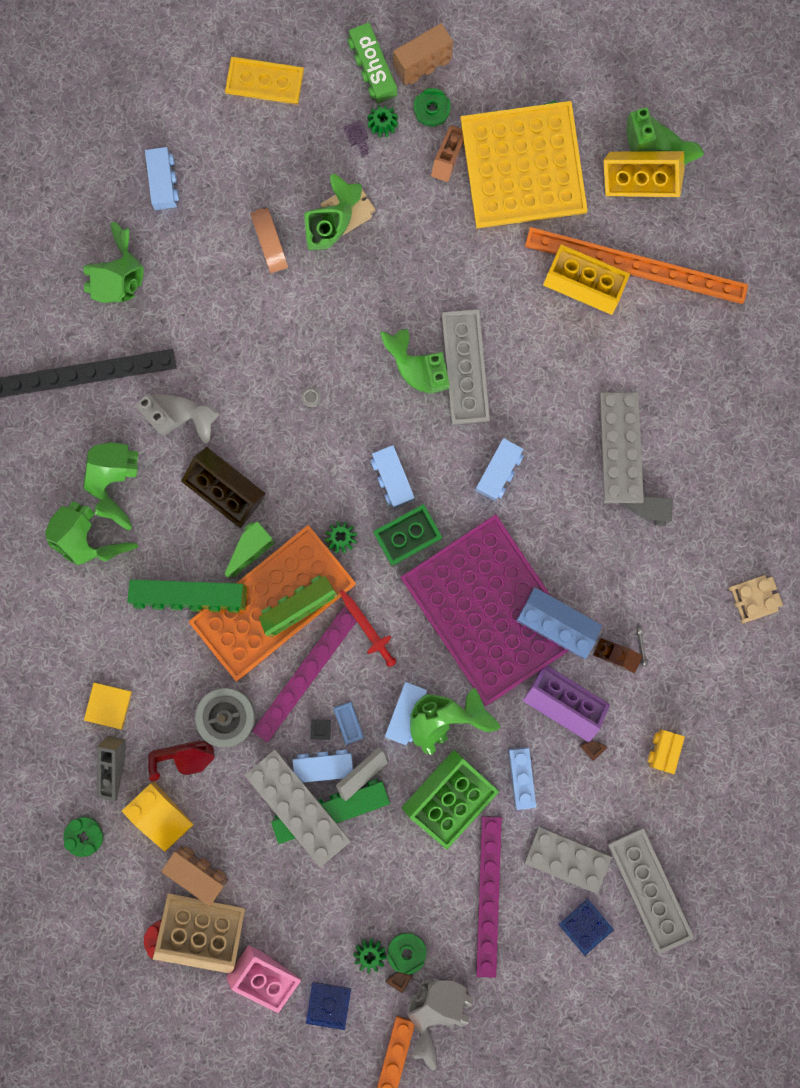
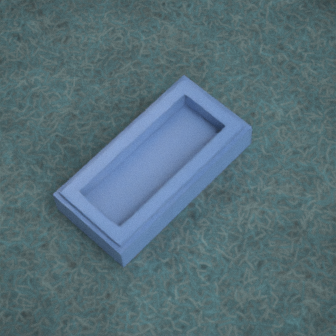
M352 702L334 707L333 710L345 744L364 739Z

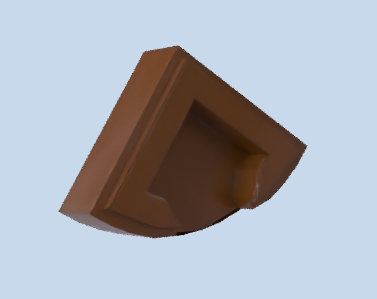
M595 741L585 742L580 745L592 761L607 749L604 744Z
M397 972V974L391 975L386 980V983L403 993L413 975Z

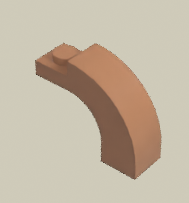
M268 208L258 209L250 213L270 274L288 268Z

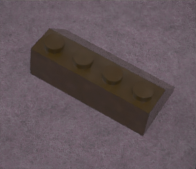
M205 447L193 457L181 481L239 528L243 526L260 505L266 494L208 447Z

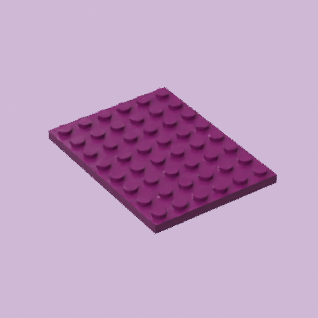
M496 514L400 577L472 687L479 693L485 706H488L568 652V650L515 621L534 587L549 596L551 595Z

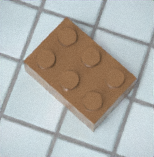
M440 23L393 51V68L404 85L416 83L422 75H429L439 65L445 66L451 61L453 40L443 24Z
M181 846L173 853L161 872L205 904L211 906L228 882L227 875L220 869L215 871L211 868V863L206 859H199L194 856L195 852L189 847L185 846L183 848Z

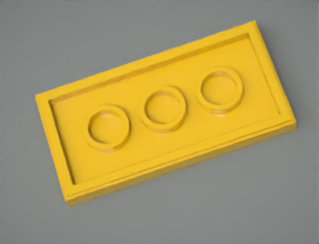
M231 56L225 94L298 105L304 67Z

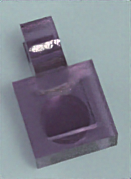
M358 120L343 127L351 146L357 144L362 157L369 154V148L365 142L368 139V134L361 121Z

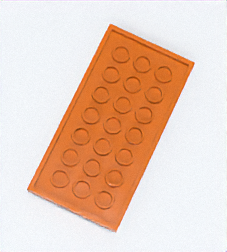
M307 525L237 582V584H244L247 587L246 610H239V613H230L225 609H220V612H210L209 609H203L188 622L233 679L238 682L341 598L340 590L347 593L357 584L311 527ZM319 575L327 577L338 595L337 598L276 636H266L259 620L262 610L269 606L274 608L279 605L277 601L285 596L290 598L295 595L294 591L303 585L305 588L311 585V580Z

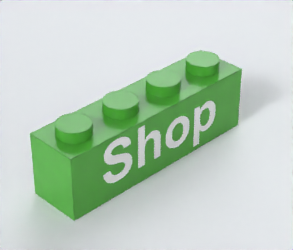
M368 22L349 30L347 42L350 50L354 49L356 53L354 59L357 66L361 65L363 70L361 71V76L364 83L368 82L370 86L368 92L371 99L375 98L378 104L396 97L397 86L370 23Z

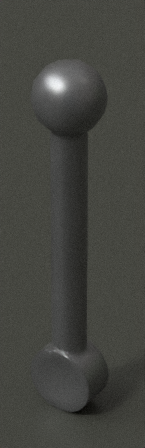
M637 626L640 651L642 655V660L640 661V664L642 666H647L648 661L645 659L644 645L642 639V628L641 626Z

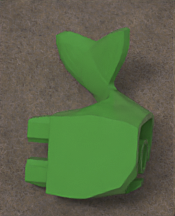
M647 107L630 112L627 118L626 132L631 151H684V167L688 162L704 155L703 149L698 143L683 141L673 131L654 119L649 114Z
M330 175V182L339 200V204L312 209L304 213L306 240L309 251L327 250L343 235L350 223L352 208L361 198V184H347L338 175Z
M115 221L111 222V230L123 257L111 262L89 263L83 267L84 274L90 276V281L84 284V292L91 294V299L103 303L125 302L135 297L133 293L137 287H141L144 274L142 264L127 249L129 228L122 230Z
M401 329L394 335L384 331L380 332L386 349L395 357L401 376L411 387L426 394L438 393L450 388L443 352L410 356L406 353L409 344L408 329Z
M110 442L95 445L87 453L83 489L100 500L95 506L96 515L110 518L130 531L132 529L130 519L117 503L109 497L106 486L112 482L125 481V477L136 478L138 465L134 464H137L138 452L129 451L128 445Z
M75 501L68 507L61 506L52 516L45 530L48 545L53 550L55 549L58 553L62 554L65 559L76 565L84 564L96 557L102 561H108L120 553L138 548L137 543L130 542L105 545L98 548L90 547L86 537L87 532L92 526L89 520L95 513L88 506L84 505L82 508Z
M475 688L469 691L466 696L465 710L447 697L427 694L414 704L410 713V733L414 744L420 746L423 753L429 755L436 751L435 743L442 744L448 740L446 732L450 729L449 724H471L485 732H493L501 727L496 719L485 710L479 693Z

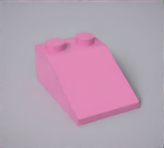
M250 945L247 946L236 962L232 973H229L226 977L231 990L277 1013L280 1012L301 981L299 977L266 953Z

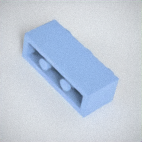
M167 147L145 150L153 208L160 210L177 207L176 201H179L178 189L174 188V183H177L176 172H172V165H175L173 153L170 154Z
M503 438L475 491L496 501L497 497L501 499L506 490L503 487L506 480L510 482L515 474L512 469L515 464L519 466L524 457L521 454L523 448Z
M392 445L372 453L373 459L370 462L374 471L378 469L380 477H377L380 487H385L387 494L384 496L388 506L392 505L394 509L414 501L415 497L394 446Z
M405 682L385 734L386 738L407 745L408 741L412 743L410 713L414 704L421 697L427 695L426 689Z
M529 748L508 749L516 810L536 808Z
M347 749L336 750V754L328 755V751L317 752V756L309 757V753L297 754V758L293 759L294 772L302 782L342 779L354 770L352 752L348 753Z

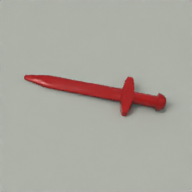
M340 590L345 606L373 644L367 650V654L379 651L387 662L386 665L388 667L395 665V657L393 658L385 647L390 641L391 636L380 639L354 600L343 590Z

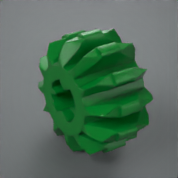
M378 104L377 110L372 108L371 114L367 116L369 121L367 123L368 128H372V134L378 132L379 138L382 136V133L386 137L389 136V132L394 134L395 128L398 127V115L394 114L393 108L388 110L387 104L384 108H381Z
M339 521L336 522L337 528L331 524L329 527L332 532H325L326 535L331 536L325 539L327 543L332 542L328 546L329 549L336 545L335 553L339 552L340 547L342 552L346 553V546L350 550L353 549L349 544L350 542L353 544L357 543V540L351 538L356 537L357 532L350 533L354 526L351 525L346 529L348 524L346 521L343 523V527H341ZM340 533L342 535L345 533V541H337V534Z
M370 938L369 944L363 939V947L359 944L356 945L358 951L353 953V956L357 958L354 963L355 965L361 964L360 971L366 967L367 973L370 974L371 968L378 972V966L384 967L382 960H386L387 955L382 953L386 951V948H379L381 944L379 940L374 945L373 938ZM368 952L373 953L372 960L367 959L368 956L366 955H368Z

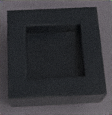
M312 719L311 739L330 740L331 720Z

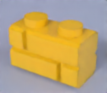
M659 729V732H655L653 737L654 750L649 752L647 762L650 763L649 767L675 774L685 736Z

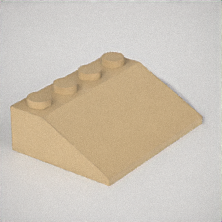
M167 894L153 959L231 974L235 967L245 908L215 902L208 906L199 899Z

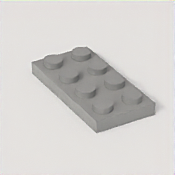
M538 826L524 864L598 894L612 857Z

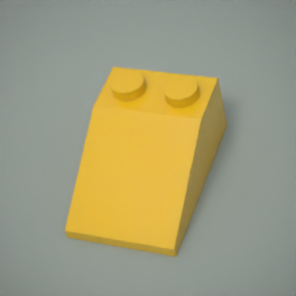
M156 782L149 784L122 810L126 817L164 852L194 825Z

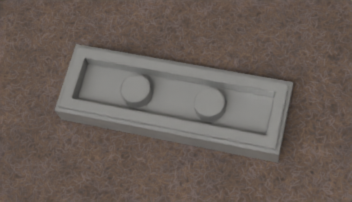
M377 748L336 785L343 800L347 801L388 764L383 750Z

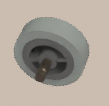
M221 688L208 693L198 704L195 713V723L199 734L206 742L216 747H232L243 742L251 734L256 721L255 708L251 700L243 692L233 688Z

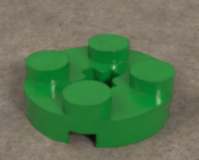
M437 88L423 90V93L419 96L417 95L414 100V115L417 121L425 126L436 127L442 125L450 115V100L444 95L443 91ZM431 104H434V107L437 109L434 111H430V109H427V107H430Z
M80 817L72 820L65 828L63 835L65 849L78 857H86L95 853L101 847L104 839L101 826L91 817ZM85 831L86 836L89 838L81 842V838L78 836Z
M411 932L400 933L391 940L388 946L387 957L395 971L413 974L423 967L427 950L425 943L419 936ZM407 948L408 950H412V952L410 953V958H408L407 956H402V954L404 953L403 949Z

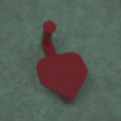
M198 740L151 751L148 755L149 780L154 782L160 778V773L157 772V762L170 759L174 760L181 774L190 775L202 772L215 758L213 745L206 741Z

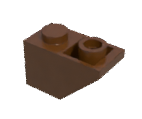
M603 638L600 639L593 656L632 673L636 672L642 659V655L632 649Z

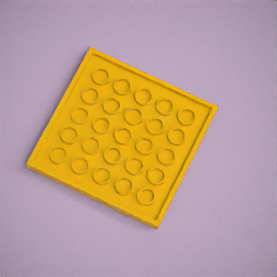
M572 101L460 116L476 229L586 214L588 212Z

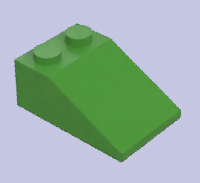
M258 521L255 524L251 522L244 528L245 532L242 534L225 572L228 578L233 579L276 543Z

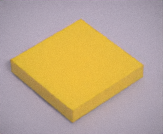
M93 683L84 721L122 730L132 691Z

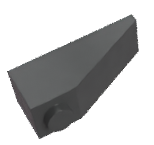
M644 497L643 503H617L648 522H654L655 526H666V523L672 521L673 498Z
M107 736L97 746V798L111 801L117 800L125 761L126 739Z

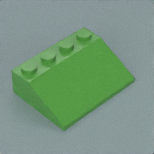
M321 575L311 580V585L306 588L303 585L294 591L295 595L290 598L285 596L277 601L279 605L274 608L269 606L262 610L259 620L266 636H276L337 598L338 595L327 577H321Z
M453 750L401 808L411 820L444 848L448 849L499 791L462 756Z

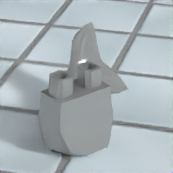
M148 393L135 404L136 408L162 436L170 434L192 418L197 433L204 443L210 441L211 423L219 415L208 404L197 405L190 399L177 395H150Z
M428 979L421 983L422 987L419 988L417 994L414 993L407 1014L421 1034L415 1045L413 1058H423L431 1070H436V1051L427 1027L439 1024L448 1026L456 1024L462 1027L467 1025L469 1015L462 1012L463 1007L467 1009L471 1006L473 997L467 994V988L451 980Z

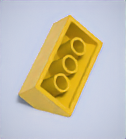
M684 151L609 152L604 159L606 196L680 197L685 170Z
M561 244L543 286L612 315L619 303L630 273Z

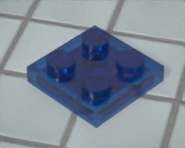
M588 898L558 924L584 956L614 931Z
M312 982L306 1024L345 1030L351 988Z

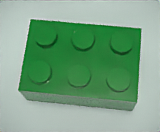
M424 504L373 531L391 567L442 540V536Z

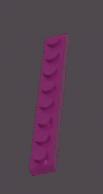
M345 606L252 730V732L267 743L357 621Z
M482 816L476 977L496 978L502 817Z

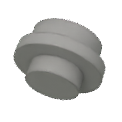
M313 388L306 389L302 394V402L307 407H315L321 400L320 393Z

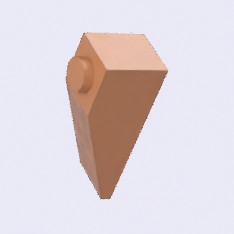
M450 125L435 157L431 177L449 182L464 143L461 128Z

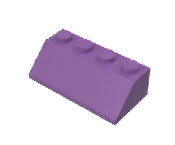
M548 665L539 671L523 699L528 705L588 742L601 729L610 706L609 703Z

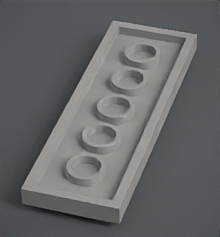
M479 309L442 312L446 368L450 383L448 390L452 425L490 422Z
M600 393L604 503H643L638 393Z
M276 749L244 775L319 867H322L351 842Z
M642 827L607 843L657 953H664L694 939L644 828Z

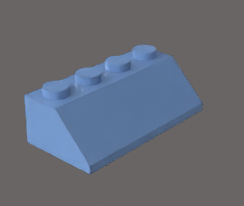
M535 587L515 620L582 659H587L602 627L601 624Z

